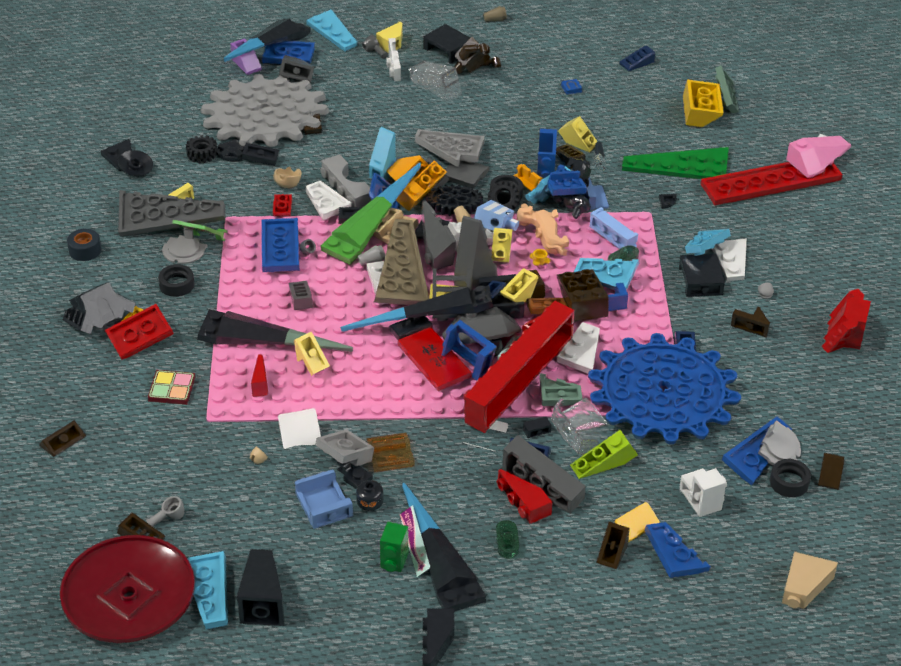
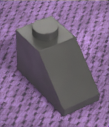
M284 55L279 75L302 81L308 80L311 83L315 66L302 59Z

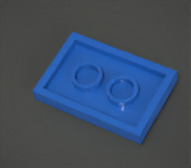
M283 41L267 45L262 56V63L281 64L284 55H288L311 64L315 43Z

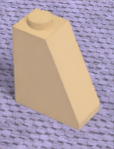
M794 552L782 603L792 608L799 607L804 609L834 579L838 562Z

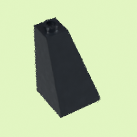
M250 549L237 593L240 624L285 625L283 596L272 550Z

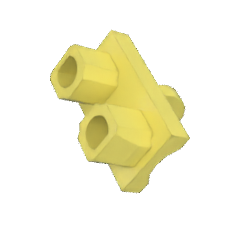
M494 228L493 255L491 256L493 261L509 263L512 229Z

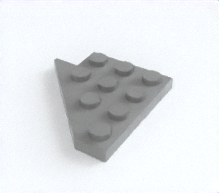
M420 129L417 130L415 135V142L455 166H459L460 161H465L466 163L478 162L485 141V136Z

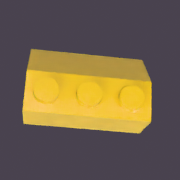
M687 80L683 93L686 125L704 127L722 117L723 106L720 84Z

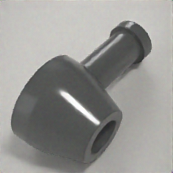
M373 34L363 41L362 46L367 52L376 51L381 58L388 56V53L380 47L378 40Z

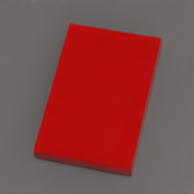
M157 304L105 330L121 360L131 357L174 334Z

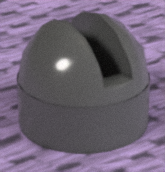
M306 239L300 244V250L303 254L309 255L316 250V245L313 240Z

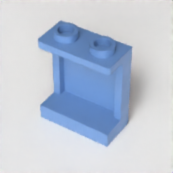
M333 469L295 481L296 496L313 529L353 516V504L350 498H345L336 481V473Z

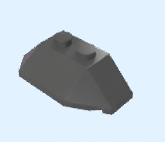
M497 307L478 313L459 314L451 323L454 325L461 320L488 340L509 337L521 332V327L516 320ZM446 330L442 333V337L444 340L446 339L447 335ZM459 333V338L463 344L476 343L468 335Z

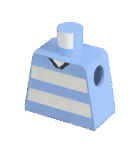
M493 200L477 207L474 218L481 220L483 227L494 231V228H503L516 231L519 226V221L513 219L514 211Z

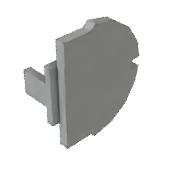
M184 228V236L179 235L178 238L170 237L168 242L163 245L162 252L164 257L170 262L178 261L177 264H188L199 260L204 255L208 245L199 243L200 239L194 238L193 229Z
M776 420L773 425H770L761 442L763 445L758 452L771 465L783 459L797 460L796 457L800 458L801 454L800 442L795 433L789 427L786 428Z

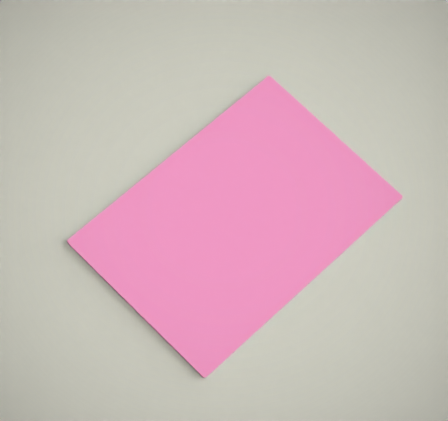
M572 212L558 213V218H555L557 222V235L560 238L567 236L569 240V246L565 247L567 254L563 256L548 253L547 257L550 258V263L539 266L533 265V260L530 258V254L534 250L544 249L540 238H536V226L533 224L528 226L519 224L518 229L512 232L509 263L493 261L497 266V276L517 275L523 268L526 270H537L545 284V298H563L557 274L574 272L580 258H600L604 261H615V259H622V261L639 260V265L627 288V309L609 311L608 317L575 321L573 323V334L582 322L600 328L593 369H606L607 366L600 360V353L605 350L613 353H622L624 351L622 340L627 337L633 338L639 344H648L652 334L661 333L664 335L666 342L674 344L653 219L650 212H607L631 231L638 234L637 248L627 254L589 227L591 212L582 213L577 219L573 217ZM436 214V217H440L442 220L457 223L455 214L448 216V214ZM517 214L513 215V219L517 220ZM307 215L226 217L224 229L227 230V233H224L225 241H223L217 311L224 313L231 311L303 333L312 331L314 336L351 346L353 351L321 348L330 366L311 376L304 361H297L295 345L213 344L206 417L208 422L279 421V414L311 408L316 409L318 421L465 419L464 394L467 390H471L477 381L471 377L441 391H437L398 346V340L390 332L389 325L405 319L377 323L344 332L341 331L340 327L409 305L389 303L379 305L375 303V292L367 272V265L361 266L358 258L349 265L321 251V245L332 235L331 232L341 225L338 222V216L322 220L320 216ZM404 215L407 217L417 219L418 223H420L422 220L421 215ZM298 218L300 271L262 272L261 219ZM372 235L362 253L375 245H381L386 255L388 244ZM424 238L418 239L417 244L430 297V287L433 284V270L430 264H427L425 261ZM306 239L313 240L316 245V250L309 255L303 254L300 250V244ZM488 245V248L492 251V245ZM455 251L453 265L437 269L436 275H454L457 251ZM307 281L312 295L313 308L294 310L288 283ZM436 281V284L454 286V281ZM603 286L607 295L615 294V290ZM524 302V318L514 319L521 327V332L515 334L518 336L522 335V326L525 323L541 315L530 314L526 302ZM433 315L426 316L432 323V329L444 341L442 333L455 318H448L447 321H437L436 318H433ZM513 335L501 338L504 347ZM477 342L464 344L477 355L484 348ZM559 352L499 418H538L546 416L606 417V413L612 408L607 405H595L592 403L590 394L601 390L603 387L592 383L587 373L558 363L557 356L560 354ZM455 353L473 374L474 366ZM258 354H262L267 377L268 395L253 397L251 381ZM497 356L494 357L492 365L497 362ZM540 374H546V378L553 381L559 378L568 383L581 385L582 405L542 406ZM664 386L660 387V388H662V391H664L665 389H668L667 387H664Z

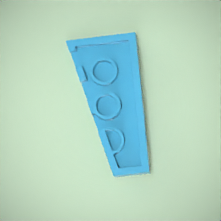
M332 10L306 20L308 26L344 52L357 46V41Z
M224 551L187 558L193 569L195 580L194 597L205 628L211 629L228 625L226 556Z

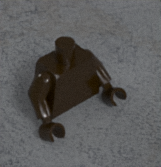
M471 37L455 54L459 62L453 69L459 75L465 69L471 73L480 66H489V64H492L493 68H501V61L497 56L490 59L489 45L485 43L479 44Z

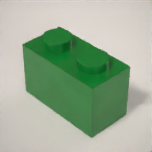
M387 521L380 539V568H384L388 572H402L409 553L408 526Z

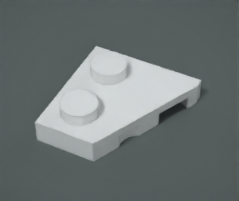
M389 38V58H386L387 67H389L390 77L393 76L394 81H401V67L398 51H396L395 38Z

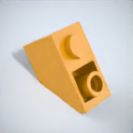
M420 155L400 158L387 170V173L397 181L421 162V168L410 180L411 182L429 164Z

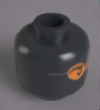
M374 480L361 482L356 489L357 505L365 511L379 509L384 501L381 484Z

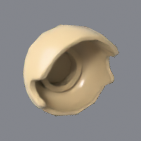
M291 167L286 169L280 168L275 170L273 177L279 186L294 188L299 183L302 172L300 169L294 172L291 170Z

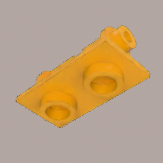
M519 164L517 166L518 173L513 175L518 177L530 191L536 188L543 179L536 173H531V170L525 164Z

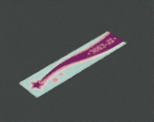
M412 505L401 513L400 517L402 524L408 526L409 550L418 577L431 567Z

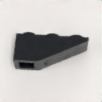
M427 608V617H423V631H427V635H423V649H427V654H422V666H437L453 642L454 608Z

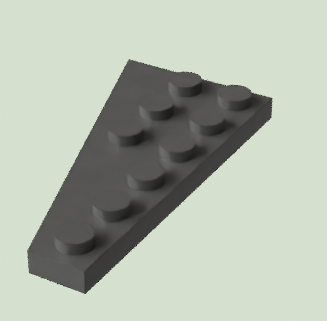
M125 190L119 191L118 233L120 237L181 227L173 224V220L192 224L226 220L224 201L207 199L198 201L189 197L180 199L177 196L152 193L150 195H143L140 192L126 193Z

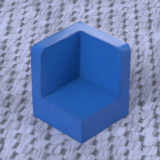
M616 283L615 294L608 295L609 311L627 309V290L624 283Z

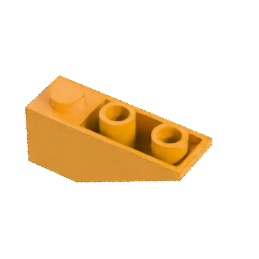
M434 160L404 188L396 201L406 210L410 211L442 179L447 171Z

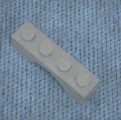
M340 154L322 160L321 175L329 180L331 187H335L338 194L351 202L352 207H364L371 201L369 197L370 187L366 182H353L346 179L349 176L348 163Z

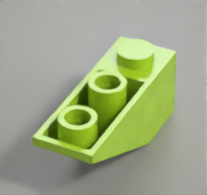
M619 430L571 463L570 466L577 477L581 479L625 465L638 456V454L622 431Z

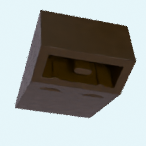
M593 269L557 274L562 297L567 307L574 309V322L608 317L609 297Z

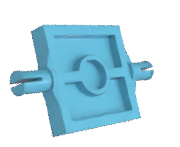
M549 176L542 179L536 188L525 195L528 201L536 204L539 201L543 203L548 199L551 194L547 185Z

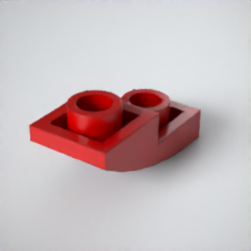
M274 194L273 216H291L292 194Z

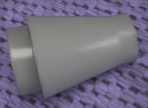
M375 245L357 257L360 265L363 266L367 265V263L384 260L385 252L381 245Z

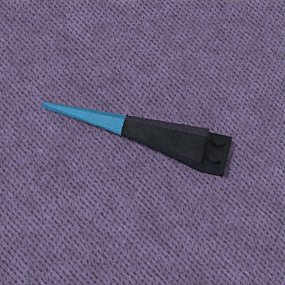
M290 19L276 21L225 56L224 62L267 45L302 39L311 32V28L302 23L293 22Z
M489 285L478 286L472 291L469 287L340 328L344 332L405 318L478 313L494 308Z
M403 482L402 486L409 507L412 505L414 507L431 567L428 570L441 608H454L455 612L486 602V595L479 585L475 574Z

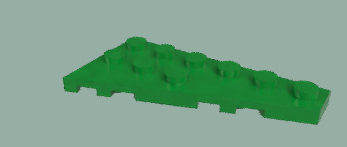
M729 147L624 156L622 171L692 179L724 175L727 170Z

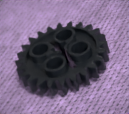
M451 184L449 187L444 185V187L438 186V189L432 188V191L426 194V201L435 213L441 212V215L448 214V216L455 214L454 209L459 206H463L471 215L472 212H476L478 206L483 204V195L478 190H473V187L467 188V186L461 187V185L454 186Z

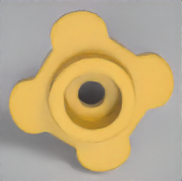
M536 249L530 254V258L535 266L550 263V258L547 257L548 253L544 249Z

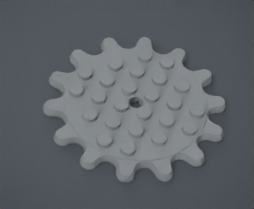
M261 74L254 75L253 80L247 83L231 80L228 85V91H212L210 99L215 101V103L204 104L201 108L202 114L212 115L204 120V128H220L217 133V139L226 140L230 137L240 138L239 145L245 147L246 143L252 144L256 140L264 141L268 147L277 146L278 140L282 137H288L295 141L301 140L303 138L301 130L304 129V126L317 128L321 124L319 119L314 118L313 115L319 113L320 115H327L329 113L327 105L317 104L325 100L324 92L308 91L312 87L308 80L291 83L289 77L279 75L274 80H267Z

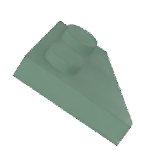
M540 374L542 406L582 405L581 385L568 383L559 378L553 381L547 379L546 374Z

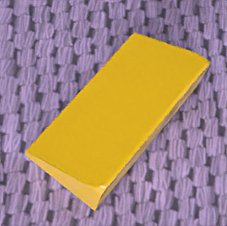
M645 502L617 518L615 523L630 528L628 540L630 542L645 533L644 530L647 524L660 523L650 505Z

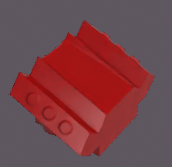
M859 289L849 291L829 315L831 319L827 323L829 327L827 334L824 336L826 342L821 346L827 353L843 347L861 348L871 301L863 300L864 294Z

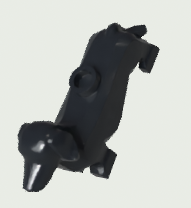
M570 157L567 166H573V171H580L579 178H582L586 187H588L591 174L589 161ZM582 194L556 195L553 198L555 202H560L558 205L560 208L566 206L568 209H573L572 215L575 219L591 208L589 200L583 197Z

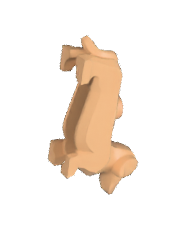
M522 204L521 208L517 211L519 224L522 226H528L529 224L536 226V238H540L547 253L566 256L567 249L565 247L569 246V240L567 236L560 238L557 235V222L555 220L559 216L557 210H553L552 213L546 210L532 211L533 206L528 207L527 204Z

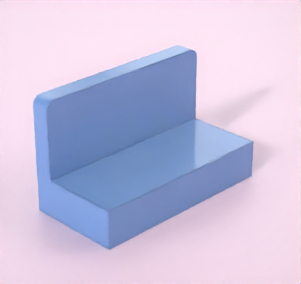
M589 176V186L587 187L586 194L583 195L589 200L590 210L600 207L603 209L609 208L602 185L593 186Z

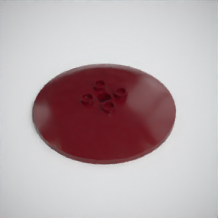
M144 535L119 536L93 545L70 564L61 582L60 601L68 621L86 636L111 643L136 642L165 631L183 616L194 595V573L187 557L174 545L164 540ZM127 592L134 593L130 597L123 596Z

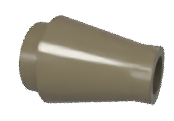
M498 6L483 13L485 22L504 21V19H507L504 6Z

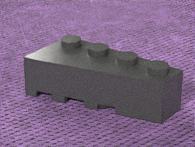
M519 435L503 449L502 470L542 488L553 505L571 514L585 499L586 486Z

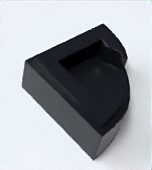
M659 194L661 209L673 206V203L676 202L677 194Z

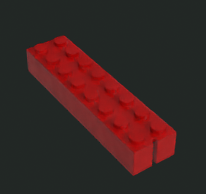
M557 301L547 306L541 316L535 318L532 325L523 331L521 337L511 344L506 353L501 354L499 360L489 367L487 373L477 380L471 390L466 391L463 398L466 424L483 433L493 425L573 338L574 309Z

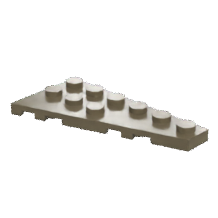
M395 219L374 302L412 305L428 300L429 295L413 220Z

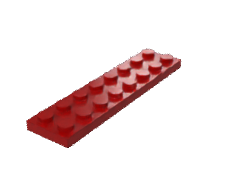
M790 162L704 178L701 179V186L714 206L840 181L843 174L833 163L825 167L822 173L807 178Z

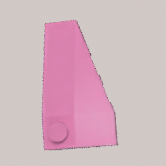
M841 136L801 138L789 143L786 160L807 178L822 173L825 167L833 164L837 157H841L851 148V144Z

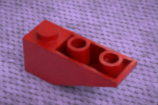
M498 470L497 486L500 491H505L510 504H515L522 519L526 518L529 524L552 515V501L542 488L507 471Z

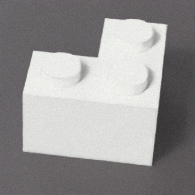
M703 468L681 475L680 490L699 517L722 510L727 482L716 468L705 471Z

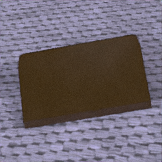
M74 420L43 439L39 446L52 457H55L86 437V435Z

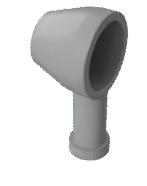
M178 496L168 497L162 504V510L150 519H146L147 523L154 527L167 516L172 519L182 518L184 516L182 500Z

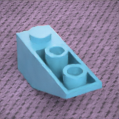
M380 127L369 163V177L372 178L375 172L387 181L391 178L387 170L396 162L395 133Z

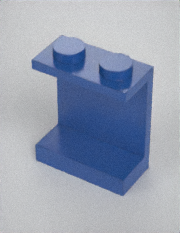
M540 129L537 175L543 179L549 176L551 172H555L556 129Z

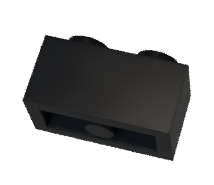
M547 416L523 423V431L527 438L550 433L551 423Z

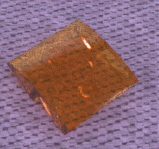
M407 433L367 438V443L374 447L371 461L374 472L415 466Z

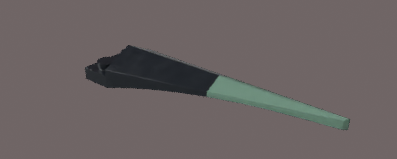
M209 309L198 332L197 340L213 344L295 345L294 340L307 333L231 311L224 313ZM314 336L320 348L353 351L351 346Z

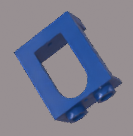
M461 320L454 325L451 324L446 330V339L442 344V356L453 350L474 366L472 378L477 381L487 373L492 364L497 346ZM459 333L468 335L484 348L477 355L461 342Z

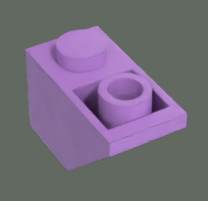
M244 38L230 43L231 52L247 42V40ZM254 50L232 59L247 75L261 70V65Z

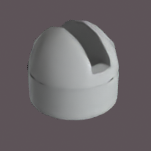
M763 283L758 287L762 298L769 299L773 296L774 289L771 283Z

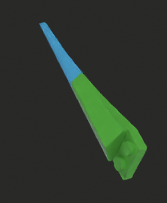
M421 162L331 232L332 235L321 245V251L349 265L358 258L357 256L362 254L393 203L421 168Z

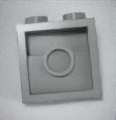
M347 429L318 437L315 443L323 452L331 455L342 464L350 462L354 466H361L372 461L374 447Z

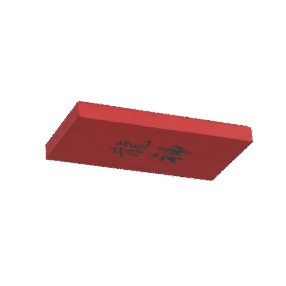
M428 327L399 339L398 346L437 391L471 378L472 372L452 350L445 356H442V344L444 341L432 327Z

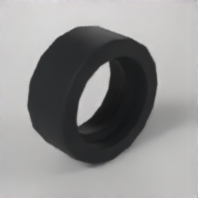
M499 175L491 181L490 188L499 181H508L514 184L519 190L520 200L522 199L523 183L518 177ZM500 191L497 195V200L500 204H507L511 199L509 192Z
M181 264L169 265L159 272V287L165 295L171 297L184 296L194 288V274L188 266ZM173 277L186 278L184 282L178 284L166 282Z
M795 459L777 461L771 471L770 485L775 492L782 496H802L809 488L811 479L810 469L806 464ZM790 472L798 475L803 481L789 483L782 480L778 475Z

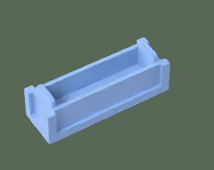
M602 207L590 213L589 227L626 254L637 248L638 234L636 232L634 233L613 218Z

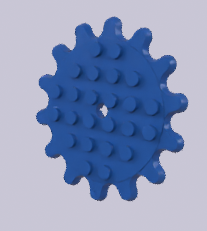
M661 333L652 334L648 344H639L633 338H624L622 340L624 348L622 353H613L608 350L600 353V360L607 366L606 369H593L588 373L589 380L592 383L603 387L601 390L590 394L592 403L610 406L612 409L606 413L608 424L616 425L621 422L632 424V434L636 439H643L650 432H658L663 435L667 444H675L681 432H689L698 439H704L709 434L706 423L715 422L720 425H727L730 422L731 415L722 406L736 405L741 400L740 393L729 390L725 386L737 379L736 371L718 369L715 364L721 358L720 353L714 350L698 353L694 350L695 341L688 337L683 338L678 344H669ZM664 386V387H667L668 389H665L664 391H662V388H660V387Z

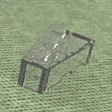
M422 61L409 68L413 83L447 104L462 96L456 67Z

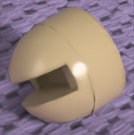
M257 446L250 453V459L255 464H261L268 458Z

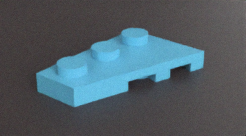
M730 230L699 231L698 235L694 236V240H690L685 246L686 253H694V255L704 254L705 250L712 249L716 244L725 242L724 239L731 236Z
M580 258L574 272L582 271L583 269H593L602 286L615 290L616 283H624L627 290L639 265V260L622 261V259H615V261H604L600 258Z

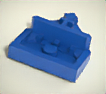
M560 164L555 172H551L547 185L552 196L586 194L587 187L582 178H579L580 171L566 170L565 166Z

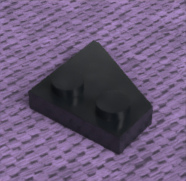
M130 139L101 151V155L119 172L122 171L118 165L120 155L132 150Z

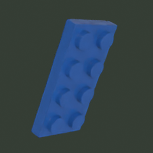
M298 218L261 219L262 272L300 271Z

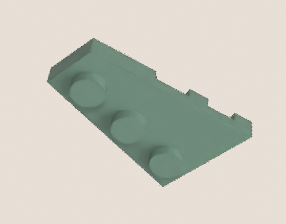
M722 66L716 67L717 75H715V78L721 86V96L724 97L723 105L731 113H737L739 110L737 99L734 95L736 94L733 88L734 81Z

